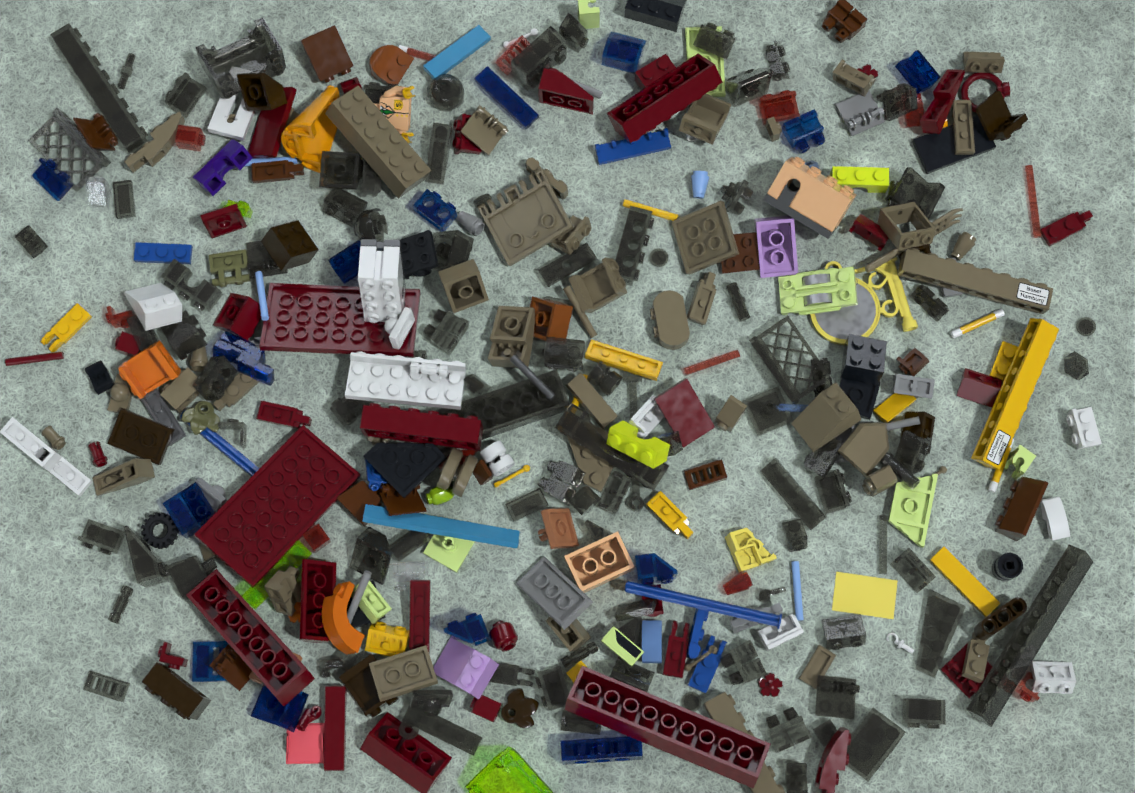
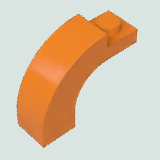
M350 581L339 583L333 590L334 595L324 598L322 606V623L325 633L331 643L346 655L358 653L365 636L350 624L347 617V605L355 587Z

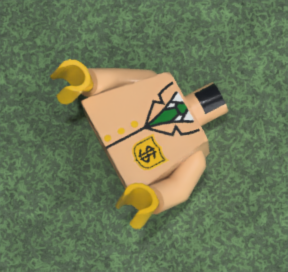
M394 86L384 92V95L380 97L379 104H374L410 144L412 141H409L408 136L411 137L414 134L412 132L406 133V131L410 129L411 100L415 97L410 90L414 89V86Z

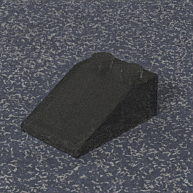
M750 69L744 75L729 78L725 85V91L733 107L767 94L773 73L772 69Z
M123 526L137 583L148 588L169 582L168 576L171 573L168 564L165 565V562L144 541L137 531L129 526Z
M874 707L869 708L851 734V743L847 746V753L849 754L847 766L868 782L897 746L906 731Z

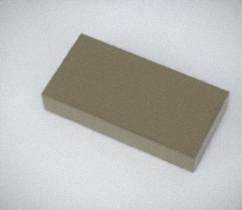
M818 645L799 679L812 688L817 689L836 655L823 646Z

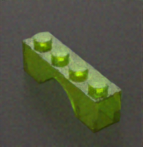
M298 539L254 588L250 587L242 597L256 610L269 597L264 586L278 570L285 572L290 566L298 568L302 564V559H307L312 552Z

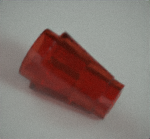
M747 571L738 573L723 584L727 595L749 590V587L753 586Z

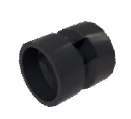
M1005 553L994 560L992 564V573L1000 581L1012 580L1023 570L1021 558L1014 553Z

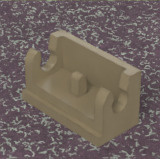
M842 59L832 72L833 80L865 97L876 79L871 74L868 76L847 65L846 61Z

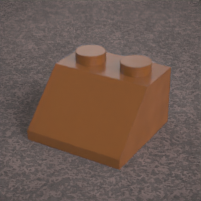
M532 296L530 307L535 309L534 337L547 342L565 344L573 306Z

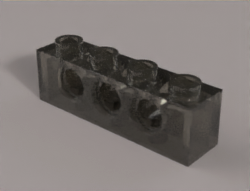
M630 206L615 260L619 266L621 277L626 285L633 286L634 281L639 279L640 270H637L639 263L643 264L645 253L642 250L644 246H648L650 236L647 235L648 229H652L655 218H652V211ZM639 226L643 231L636 232L633 228ZM630 244H636L638 245V248L632 250L628 246ZM631 261L634 265L626 267L624 262Z

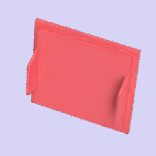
M287 723L286 764L324 763L325 723H309L305 731L298 730L296 728L297 723Z

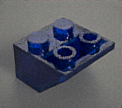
M197 482L163 502L164 507L180 533L187 539L193 536L215 514L214 509Z
M655 553L635 555L634 557L637 583L653 585L654 582L661 581V584L672 583L677 577V570Z
M469 614L465 617L466 620L458 622V620L446 624L447 627L444 628V632L448 637L471 647L491 640L481 614Z

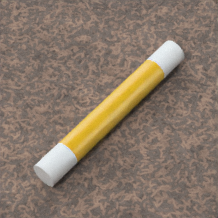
M999 309L951 331L950 334L953 339L1004 316V311Z
M1014 439L1000 470L995 469L988 488V491L992 493L996 492Z

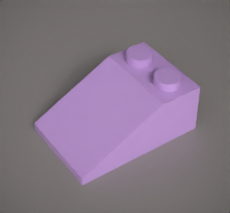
M787 215L754 219L760 278L797 274L798 263L794 218Z
M450 638L433 668L437 676L479 699L499 664L477 650Z

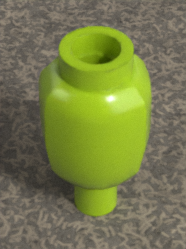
M449 486L447 490L438 487L430 489L429 493L425 494L428 505H440L450 501L454 496L452 494L453 487Z

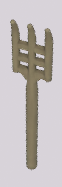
M963 208L953 209L931 222L935 227L934 236L950 226L960 223V220L954 219L962 215L955 213L963 211ZM894 248L865 267V271L869 273L906 249L898 250Z

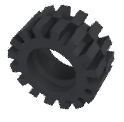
M156 512L155 515H149V519H145V524L141 526L143 529L141 535L144 536V541L158 549L168 548L170 544L173 545V541L178 539L177 533L179 534V526L175 522L176 520L162 512L161 514ZM158 524H165L167 526V533L162 538H156L153 534L154 527Z

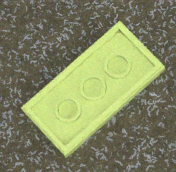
M722 26L685 28L686 60L699 53L714 63L723 83L706 94L713 97H725Z

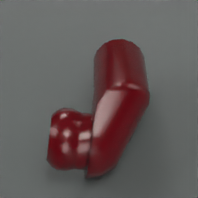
M314 705L306 709L299 719L296 728L300 731H305L310 722L319 719L322 715L321 707Z

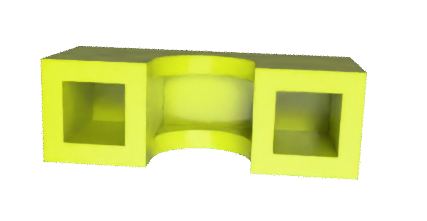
M832 166L830 176L838 180L837 183L843 187L844 185L850 188L862 187L866 188L869 193H886L889 187V168Z
M624 420L609 428L607 445L653 469L667 461L670 444L655 436L651 439L638 438L639 428Z

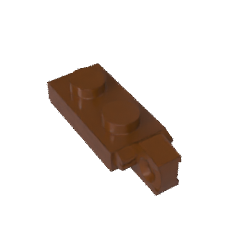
M288 160L251 164L253 183L286 181L295 179V176L304 175L302 164L294 165L293 162Z

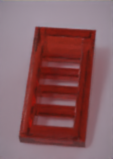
M521 35L495 61V64L508 76L534 50V46ZM519 43L527 50L526 52L518 45ZM514 48L522 55L521 57L513 51ZM508 54H510V55L516 60L515 63H514L513 60L508 56ZM503 59L511 65L510 68L502 61Z

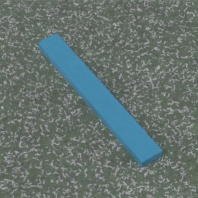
M365 505L362 522L518 548L520 533L518 530L420 513L389 516L385 507Z

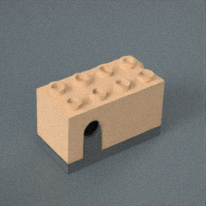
M797 156L795 158L791 157L783 164L763 201L829 239L836 231L854 201L856 194L853 193L854 190L849 186L844 185L843 187L837 183L838 180L828 175L826 177L822 175L820 169L814 166L810 168L805 165L803 159ZM793 179L799 181L800 187L794 185Z

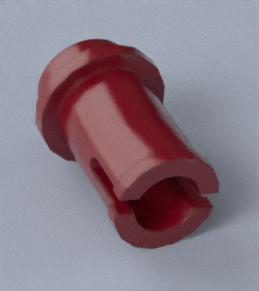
M97 441L96 444L95 442L89 444L88 448L93 457V465H96V467L105 466L108 458L103 453L101 443Z

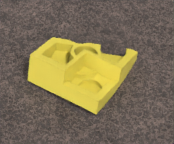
M747 527L730 532L725 536L739 573L777 559L774 553L771 555L763 547L764 544L756 539Z

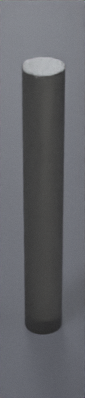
M886 515L879 516V574H887Z

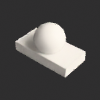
M405 307L399 318L390 317L385 322V331L389 334V339L394 349L399 350L415 322L411 308Z

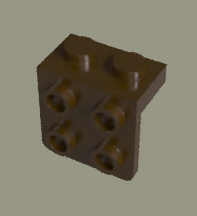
M995 91L976 107V113L989 141H1005L1009 139L1011 134L1021 129L1022 124L1028 120L1025 113L1011 115L1000 91Z

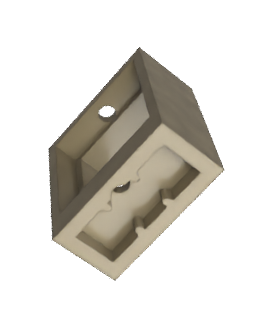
M915 202L880 208L878 225L898 250L927 245L933 242L935 227ZM911 222L916 228L915 231L902 233L897 224Z

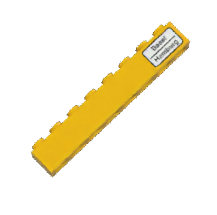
M1030 318L971 459L988 468L1000 470L1007 451L1012 444L1015 432L1019 427L1023 413L1027 409L1029 399L1034 392L1037 380L1042 373L1045 361L1049 357V352L1056 340L1059 328L1043 319Z

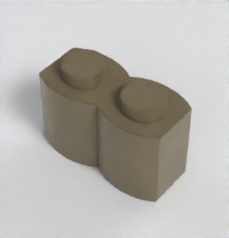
M887 465L868 475L863 480L864 484L862 487L867 495L870 494L874 497L894 486L897 482V477L891 466Z

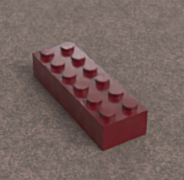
M698 53L609 111L607 115L615 131L632 143L639 140L648 131L654 130L663 121L669 120L677 112L684 110L692 102L701 99L707 92L716 89L723 81L715 64Z
M369 403V406L363 405L360 429L364 436L421 444L433 443L437 446L480 451L483 425L476 416L461 418L458 414L447 413L446 416L439 415L437 411L422 413L419 409L408 408L407 411L400 410L398 406L383 408L380 404Z

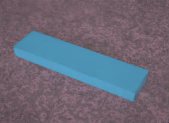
M478 25L423 65V69L436 81L491 40V36Z

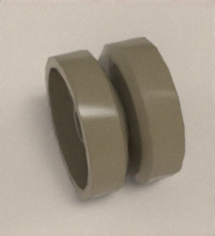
M453 447L449 458H446L441 469V476L436 487L447 490L453 480L455 483L452 488V494L462 497L479 458L469 454L462 465L460 461L463 451Z

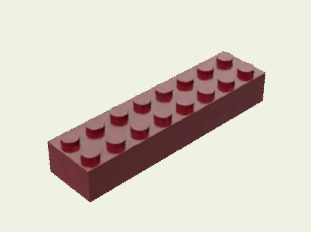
M217 569L186 594L190 601L283 706L315 679L302 662Z

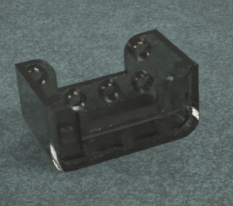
M263 17L254 21L256 26L253 31L251 29L247 30L249 36L216 50L213 45L211 49H208L204 44L195 47L200 64L220 98L229 99L241 92L237 74L265 73L273 78L284 72L286 64L282 48Z

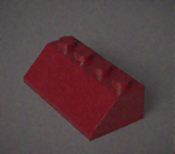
M302 559L300 640L303 642H331L323 627L322 606L325 597L334 595L337 565L335 562Z
M389 712L368 733L360 750L420 793L429 792L452 759L451 756Z

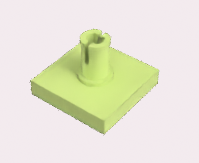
M434 534L423 554L457 573L476 541Z

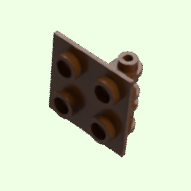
M97 113L93 116V120L73 118L77 124V129L83 134L86 143L91 148L116 150L114 146L118 145V138L113 130L109 128L110 125L103 115Z
M756 232L733 234L739 255L721 262L722 274L760 270Z
M384 483L381 489H378L389 516L427 512L417 491L420 489V485L405 499L389 483Z
M229 644L209 665L238 691L250 680L249 675L252 670Z

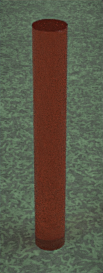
M738 350L685 367L684 371L686 375L738 358L740 354Z

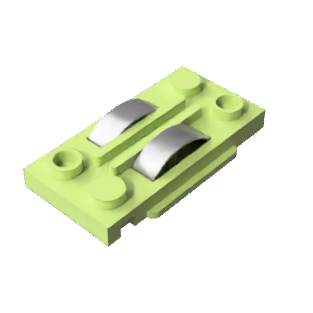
M854 267L830 268L778 277L782 315H788V313L809 315L839 311L841 307L858 305Z

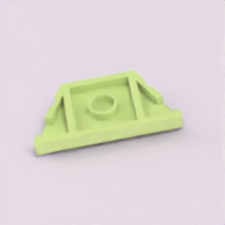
M938 474L898 482L894 487L888 522L922 548L925 545Z

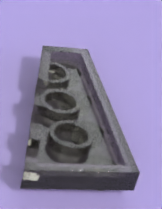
M929 589L915 670L935 678L966 606Z

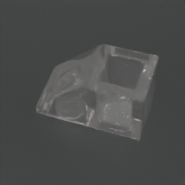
M86 177L88 206L92 211L111 212L114 196L112 187L104 177Z

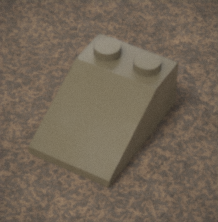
M834 383L822 391L791 424L809 448L815 452L861 421V417L856 406L839 385Z

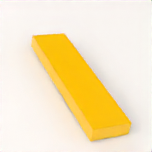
M592 339L585 353L586 359L657 381L663 366L661 361Z
M942 547L929 560L985 617L1001 604L945 547Z

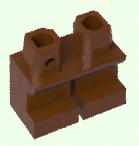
M838 0L837 4L827 12L822 28L829 32L835 27L838 32L834 37L839 43H842L847 39L851 40L865 27L867 18L856 8L854 9L846 0Z

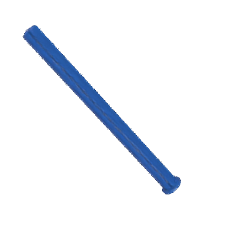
M206 428L200 433L251 477L260 469L216 432Z
M627 581L624 590L627 593L776 626L777 629L780 628L781 613L780 615H775Z

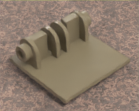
M479 105L460 132L489 156L502 136L506 135L509 130L506 125L504 126L498 121V118H494L493 114L491 115L486 111L485 107Z

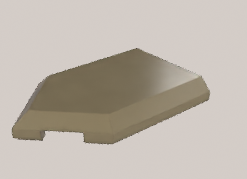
M886 422L860 423L837 451L865 477L871 473L889 450Z

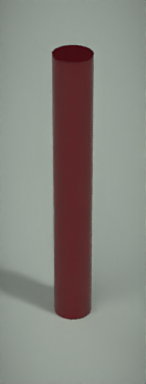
M62 351L5 359L6 366L59 360L64 359V353Z

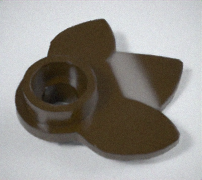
M516 689L509 694L507 704L502 708L501 716L507 723H515L520 728H529L534 725L531 715L537 711L539 702L532 698H524L523 689ZM513 710L515 715L510 716L508 711Z

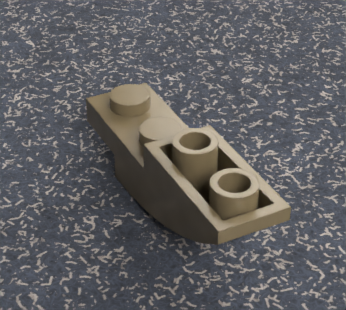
M180 111L169 116L162 125L156 126L150 133L153 140L146 142L139 151L130 154L127 160L124 161L132 173L147 162L153 167L173 147L185 123V119Z

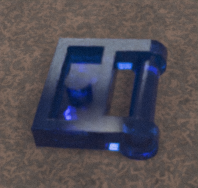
M227 641L193 642L192 682H227L220 674L213 675L214 669L209 666L214 661V648H219L220 654L228 645Z

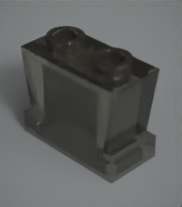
M187 310L182 312V322L161 327L181 361L188 357V353L208 345L204 339L207 335L202 327H197L199 322L194 314L190 316Z

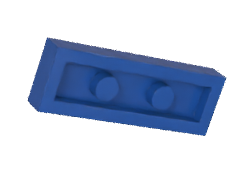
M135 242L134 261L141 263L191 265L193 246L187 244Z

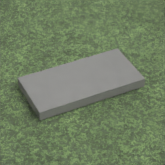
M545 556L516 583L564 630L593 603L582 590Z

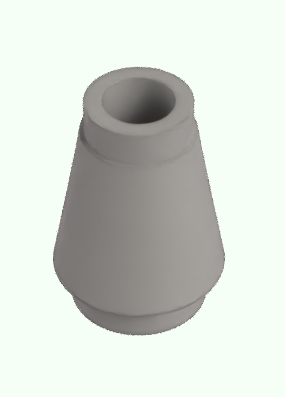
M461 211L457 216V220L471 235H479L485 227L482 219L467 212Z

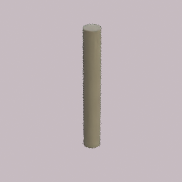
M570 285L565 287L563 290L590 338L595 337L597 333L585 312L581 311Z

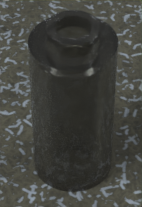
M410 530L388 547L400 562L430 541L431 538L429 536L431 534Z

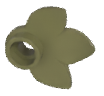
M198 402L195 407L185 410L182 415L181 421L190 422L194 435L200 434L206 428L213 432H218L220 419L214 413V407L210 402ZM201 408H207L208 410L202 411Z

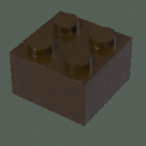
M299 220L271 227L261 240L281 271L309 263L319 250Z

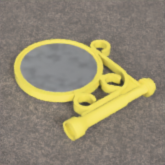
M897 256L873 270L885 277L880 285H874L871 281L876 276V272L871 273L868 278V284L855 278L858 305L841 307L839 311L810 314L811 322L818 334L831 343L845 345L849 334L869 337L877 327L880 314L887 318H892L898 311L900 317L903 318V323L901 324L903 332L917 329V322L911 315L902 282L899 279V275H897L898 272L895 261L898 260ZM831 261L825 266V269H828L830 266H836L838 269L842 268L836 261ZM865 267L855 269V274L865 272ZM886 282L895 307V312L893 313L885 311V306L891 304L892 300L885 301L882 307H880L879 299L874 291L881 289Z

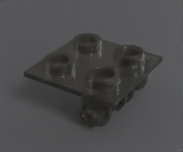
M261 241L246 243L249 262L247 263V268L250 271L251 279L255 278V272L261 271L263 277L288 273V269L280 270Z
M818 675L815 716L854 719L856 693L860 691V686L856 685V679Z

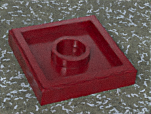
M237 203L200 215L212 239L247 227Z

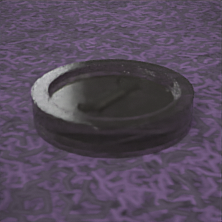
M484 194L475 199L473 204L475 207L482 203L487 204V200L492 198L490 194Z
M660 248L654 249L649 257L651 264L655 267L666 265L668 262L667 252Z
M1083 317L1077 322L1076 329L1082 336H1090L1095 332L1096 324L1091 318Z
M695 692L686 693L681 700L682 707L693 712L697 711L701 706L700 696Z

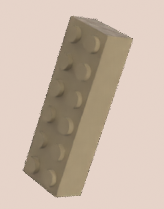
M359 86L333 101L325 114L398 199L423 182L432 171Z

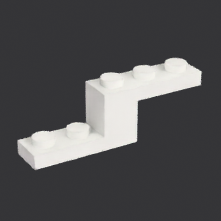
M12 417L0 430L2 435L41 467L58 478L78 496H81L92 484V480L15 418Z

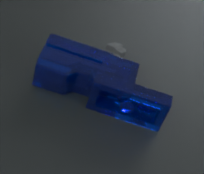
M223 332L220 340L218 339L212 348L213 358L226 364L233 362L237 364L238 372L271 386L275 381L274 369L265 364V351L259 349L261 337H255L254 340L248 341L230 332Z

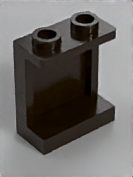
M370 654L339 676V678L352 694L364 715L373 718L382 712L381 708L384 705H392L398 700V697L380 702L369 663L375 662L377 659L373 654Z

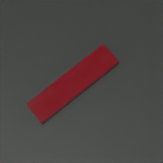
M411 579L409 650L426 645L430 655L431 580Z

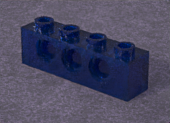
M629 736L561 741L562 765L643 760L642 742Z

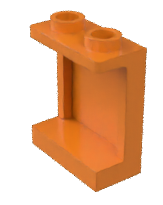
M160 340L126 360L118 368L120 377L128 382L131 392L138 396L139 399L144 398L146 394L170 379L174 380L181 373V369Z

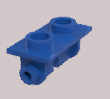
M365 459L369 488L372 491H377L381 483L387 484V481Z

